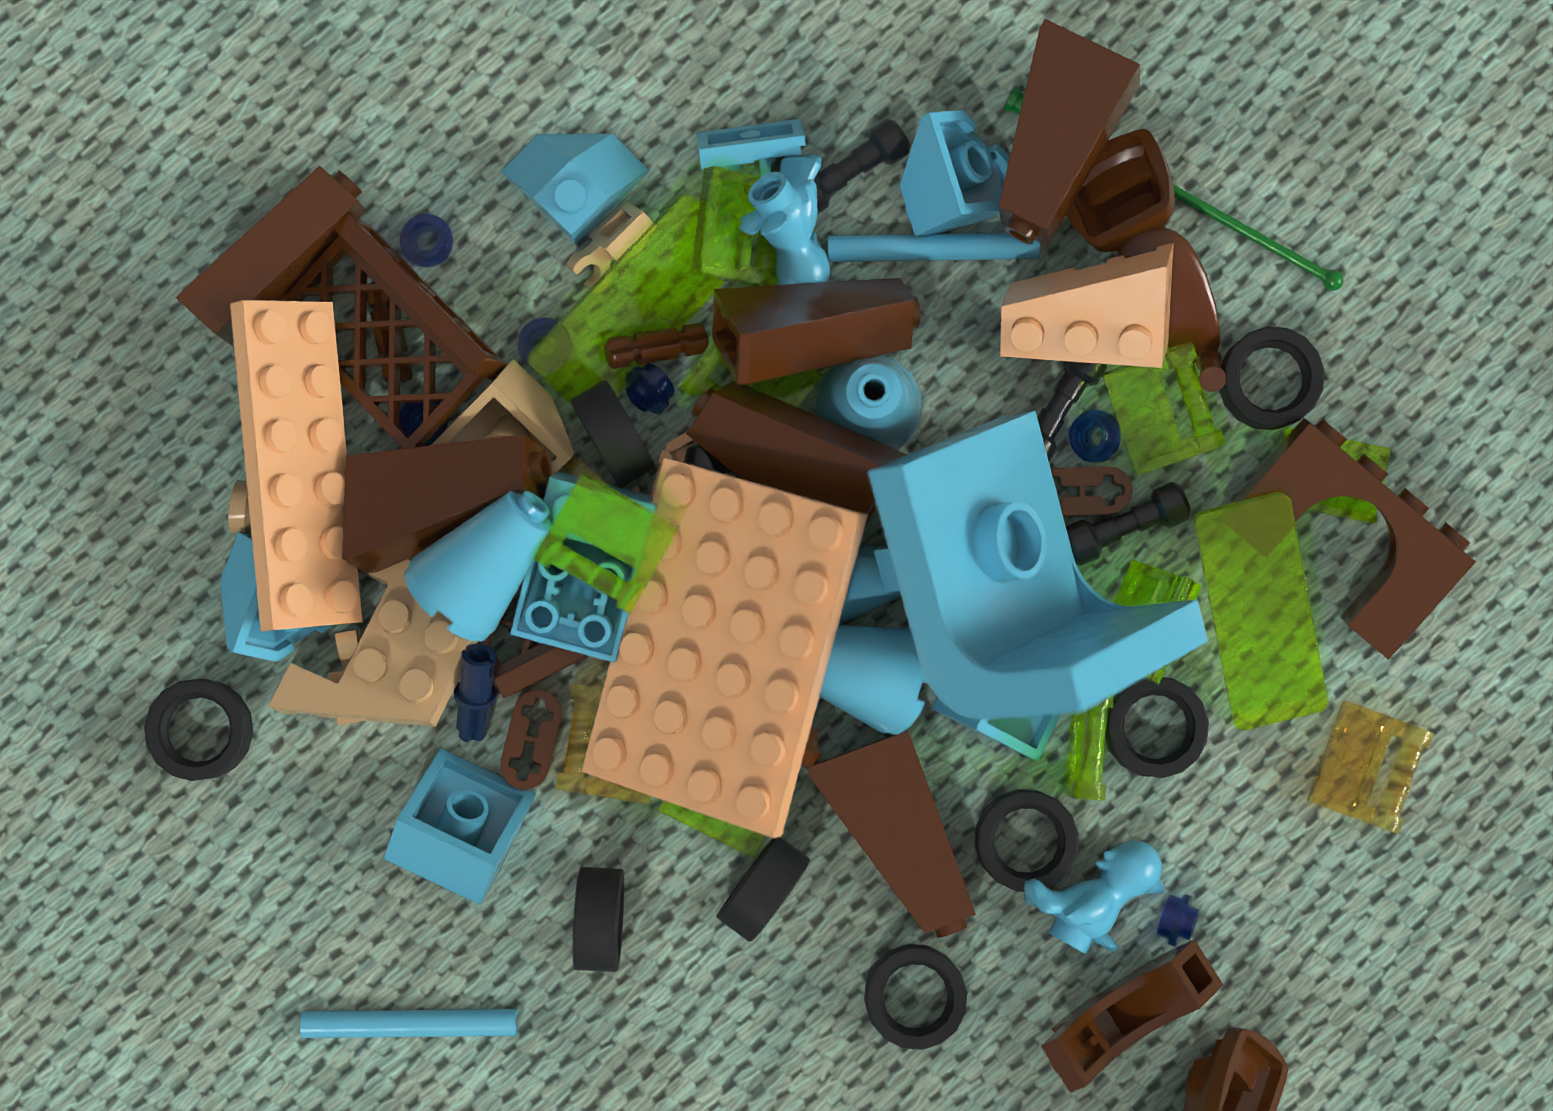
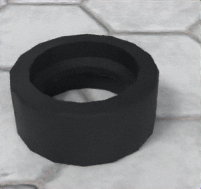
M1267 326L1249 332L1227 351L1222 361L1221 368L1225 372L1226 383L1219 392L1224 406L1236 420L1254 429L1277 430L1300 421L1315 408L1324 389L1325 370L1319 352L1305 336L1289 328ZM1264 348H1277L1290 354L1298 363L1302 374L1301 389L1296 399L1288 406L1277 410L1262 409L1252 404L1244 395L1240 385V370L1246 358L1253 352Z
M603 380L570 399L571 405L619 488L656 468L641 437L607 380Z
M1148 676L1113 695L1104 714L1103 734L1109 752L1122 767L1140 776L1165 778L1184 772L1198 760L1207 743L1209 721L1203 702L1190 687L1173 678ZM1150 695L1165 696L1174 701L1183 711L1187 723L1186 737L1180 748L1171 755L1160 759L1146 758L1135 752L1127 742L1124 732L1125 717L1130 707L1139 699Z
M209 679L179 681L163 690L149 707L144 725L146 746L155 763L171 776L189 781L219 778L236 768L248 753L253 736L251 712L242 696L228 685ZM205 698L214 701L224 709L229 718L231 733L227 745L219 755L210 760L196 762L185 759L175 751L169 740L168 725L171 715L179 705L189 699Z
M1016 789L998 796L983 810L975 827V850L981 866L997 883L1017 892H1025V881L1034 878L1041 881L1047 888L1055 886L1070 872L1078 855L1079 833L1072 814L1059 800L1037 790ZM1019 809H1035L1045 814L1054 824L1058 835L1057 850L1052 860L1043 868L1033 872H1018L1007 867L999 858L995 848V832L1000 821L1009 813Z
M781 837L772 838L719 910L717 919L747 941H753L793 890L808 867L810 859Z
M582 867L579 869L573 919V965L575 970L616 972L619 969L625 891L623 869Z
M906 944L889 950L874 963L865 982L864 1002L871 1024L885 1040L901 1048L924 1050L942 1044L957 1031L966 1013L967 990L961 972L946 954L928 945ZM911 964L925 965L936 971L943 979L947 990L946 1006L941 1016L931 1025L921 1028H909L895 1022L888 1014L883 1001L884 987L890 976L899 968Z

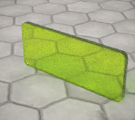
M687 193L678 195L530 351L527 358L528 364L570 405V399L603 380L609 382L618 396L648 363L638 365L636 361H632L629 367L617 369L609 367L604 351V345L610 337L628 335L632 339L634 338V333L676 327L679 331L682 325H685L714 294V289H719L744 262L746 257L744 249L695 197Z
M1275 492L1198 512L1194 517L1195 533L1230 712L1235 726L1240 730H1249L1323 711L1328 704L1290 498L1283 492Z

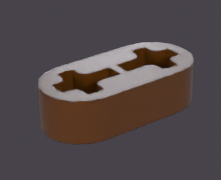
M1101 466L1051 469L1052 476L1058 479L1060 487L1077 488V497H1065L1060 500L1063 517L1108 516L1116 514L1124 509L1132 498L1133 488L1131 480L1125 472L1118 468ZM1108 476L1111 477L1112 485L1121 486L1122 495L1113 498L1112 506H1106L1101 496H1085V487H1097L1102 484L1103 477Z
M533 689L525 692L518 698L513 709L501 757V772L504 780L512 788L519 791H531L539 788L545 782L550 771L561 725L562 710L554 695L545 690ZM536 700L545 701L546 711L552 713L553 718L551 722H541L537 738L528 736L530 719L522 715L525 707L533 708ZM526 743L535 745L532 757L533 762L536 765H540V771L538 774L529 773L526 781H520L517 779V770L511 768L510 763L512 759L521 760Z

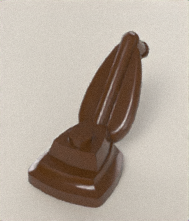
M1146 129L1135 130L1108 140L1066 216L1080 236L1099 252L1116 251L1118 252L1117 257L1124 255L1125 258L1156 251L1158 246L1174 243L1167 347L1185 360L1196 363L1197 368L1200 370L1199 382L1204 390L1208 392L1219 391L1226 383V375L1221 368L1222 357L1218 352L1220 328L1212 289L1200 259L1187 239L1176 231L1165 228L1166 222L1174 212L1175 204L1171 172L1159 144L1150 131Z
M1228 1027L1223 1039L1216 1040L1211 1056L1194 1060L1192 1070L1185 1084L1186 1096L1183 1111H1276L1288 1075L1286 1061L1276 1046L1260 1033L1239 1027Z

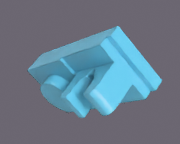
M801 119L696 133L701 170L712 168V171L716 173L735 172L743 168V164L754 163V160H759L762 177L771 173V165L776 161V157L792 158L801 156L800 146H806Z

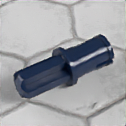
M484 644L469 645L466 647V651L463 650L461 654V679L454 689V699L458 703L456 728L459 731V738L464 742L471 740L480 742L486 737L490 706L495 703L497 697V690L493 685L497 654L494 649Z

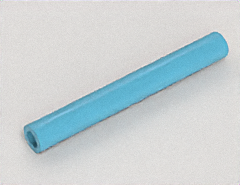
M1008 233L930 234L915 236V234L828 235L829 262L1040 258V242L1034 240L1033 244H1026L1013 238Z
M518 1009L302 1011L300 1034L301 1038L517 1036L518 1025H516V1018H518Z

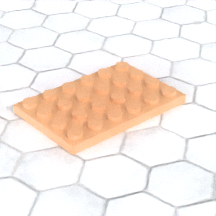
M663 458L652 500L653 503H657V508L647 539V546L633 593L617 660L615 663L610 662L581 772L771 838L781 837L868 515L675 459Z

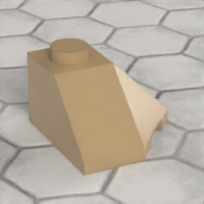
M514 359L431 444L438 445L525 434L546 450L551 461L552 475L558 472L575 454L552 395Z

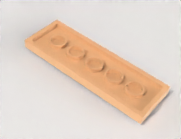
M242 300L231 303L260 631L363 622L358 568L342 559L347 449L333 302Z

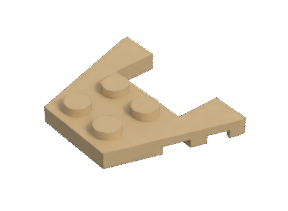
M409 559L374 573H366L358 568L359 573L388 586L338 683L332 682L290 663L268 706L282 714H314L319 717L337 719L339 717L367 719L372 722L436 727L461 677L462 651H466L467 646L477 644L478 641L464 639L447 630L446 628L453 621L439 610L431 617L421 608L411 595L404 580V572L410 567L407 566L411 562Z

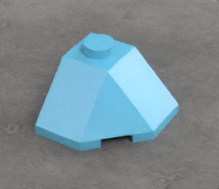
M963 110L929 112L921 116L899 185L905 203L906 214L911 222L915 236L945 233L1000 216L998 206L1010 155L998 144L989 147L973 132L977 123Z
M538 134L501 172L576 245L650 170L613 134Z
M238 531L220 580L227 649L233 653L278 662L295 651L293 645L315 630L323 633L334 625L260 631L252 535Z

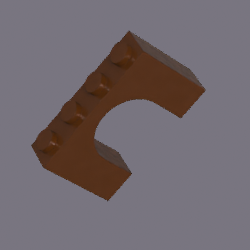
M1303 418L1223 509L1219 516L1224 523L1261 554L1266 556L1307 509L1322 500L1348 496L1365 500L1376 506L1387 525L1389 534L1388 554L1379 573L1340 617L1347 626L1389 660L1476 563L1475 560L1464 552L1470 545V542L1446 522L1438 530L1423 518L1430 508L1406 488L1398 496L1382 483L1388 473L1363 453L1356 461L1340 447L1347 439L1324 419L1314 426Z

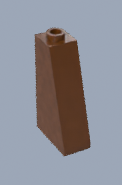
M1044 19L1039 28L998 207L1001 223L1006 225L1004 230L1010 236L1026 244H1033L1034 240L1049 246L1140 85V64L1047 19Z
M321 166L317 167L193 280L176 299L215 335L234 347L230 304L242 300L281 301L339 236L334 228L348 213L359 219L366 211L357 200L362 190L340 170L332 177Z
M900 278L714 289L712 339L736 383L749 384L911 349L913 328H918L920 325V304L917 297L910 293Z
M732 381L717 391L710 388L700 397L691 412L697 418L686 433V435L741 479L866 514L868 516L865 526L878 509L868 471L907 455L744 384H737L736 381Z
M520 434L347 455L342 559L366 573L378 572L416 556L510 491L519 494L528 491L538 496L544 502L546 484L552 475L551 461L546 450L527 435Z
M905 730L899 735L886 737L818 762L812 767H806L813 783L925 934L935 930L937 938H941L968 927L965 919L976 915L909 731Z

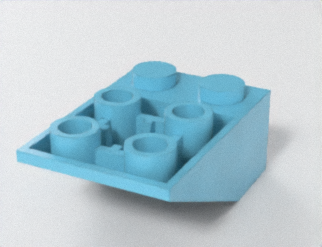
M560 471L549 478L544 503L550 512L547 517L550 520L551 529L524 577L510 635L615 663L647 546V539L657 508V503L652 502L653 496Z

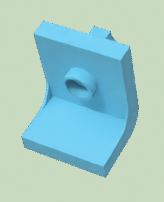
M1036 411L999 417L868 471L886 537L884 544L878 549L873 550L884 591L900 590L925 679L935 695L957 714L970 719L985 720L1083 712L1208 642L1198 599L1123 606L1103 598L1083 578L1071 549Z

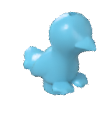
M814 154L783 158L780 172H771L759 178L752 185L748 193V199L755 208V211L741 217L740 230L743 233L753 235L760 231V234L775 249L777 256L775 272L778 285L828 282L830 278L829 259L821 248V244L817 242L816 232L813 231L818 212L817 187L814 179L821 167L822 161L821 157Z
M1135 840L1117 844L1104 852V859L1095 862L1100 869L1098 878L1081 881L1059 891H1051L1035 878L1025 881L1024 901L1030 906H1037L1042 913L1055 916L1056 919L1048 933L1068 945L1087 954L1094 941L1105 949L1116 952L1119 946L1107 933L1114 925L1122 906L1129 900L1143 894H1164V885L1160 879L1162 873L1160 855L1149 844Z

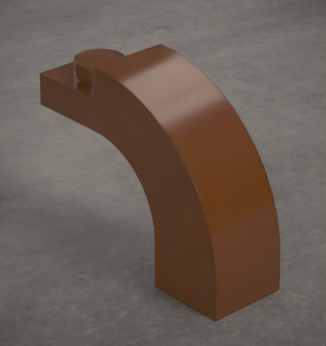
M1193 939L1149 961L1081 1004L1052 1028L1054 1034L1041 1045V1048L1050 1060L1052 1068L1060 1076L1068 1091L1072 1093L1086 1087L1113 1059L1144 1036L1171 1021L1200 1009L1223 986V983L1196 940Z

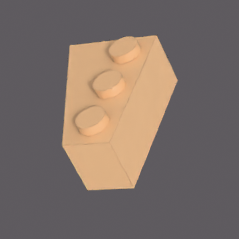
M1174 243L1158 246L1156 251L1125 258L1124 255L1110 258L1104 264L1076 270L1073 267L1011 283L1001 306L1000 357L1162 368L1169 338Z

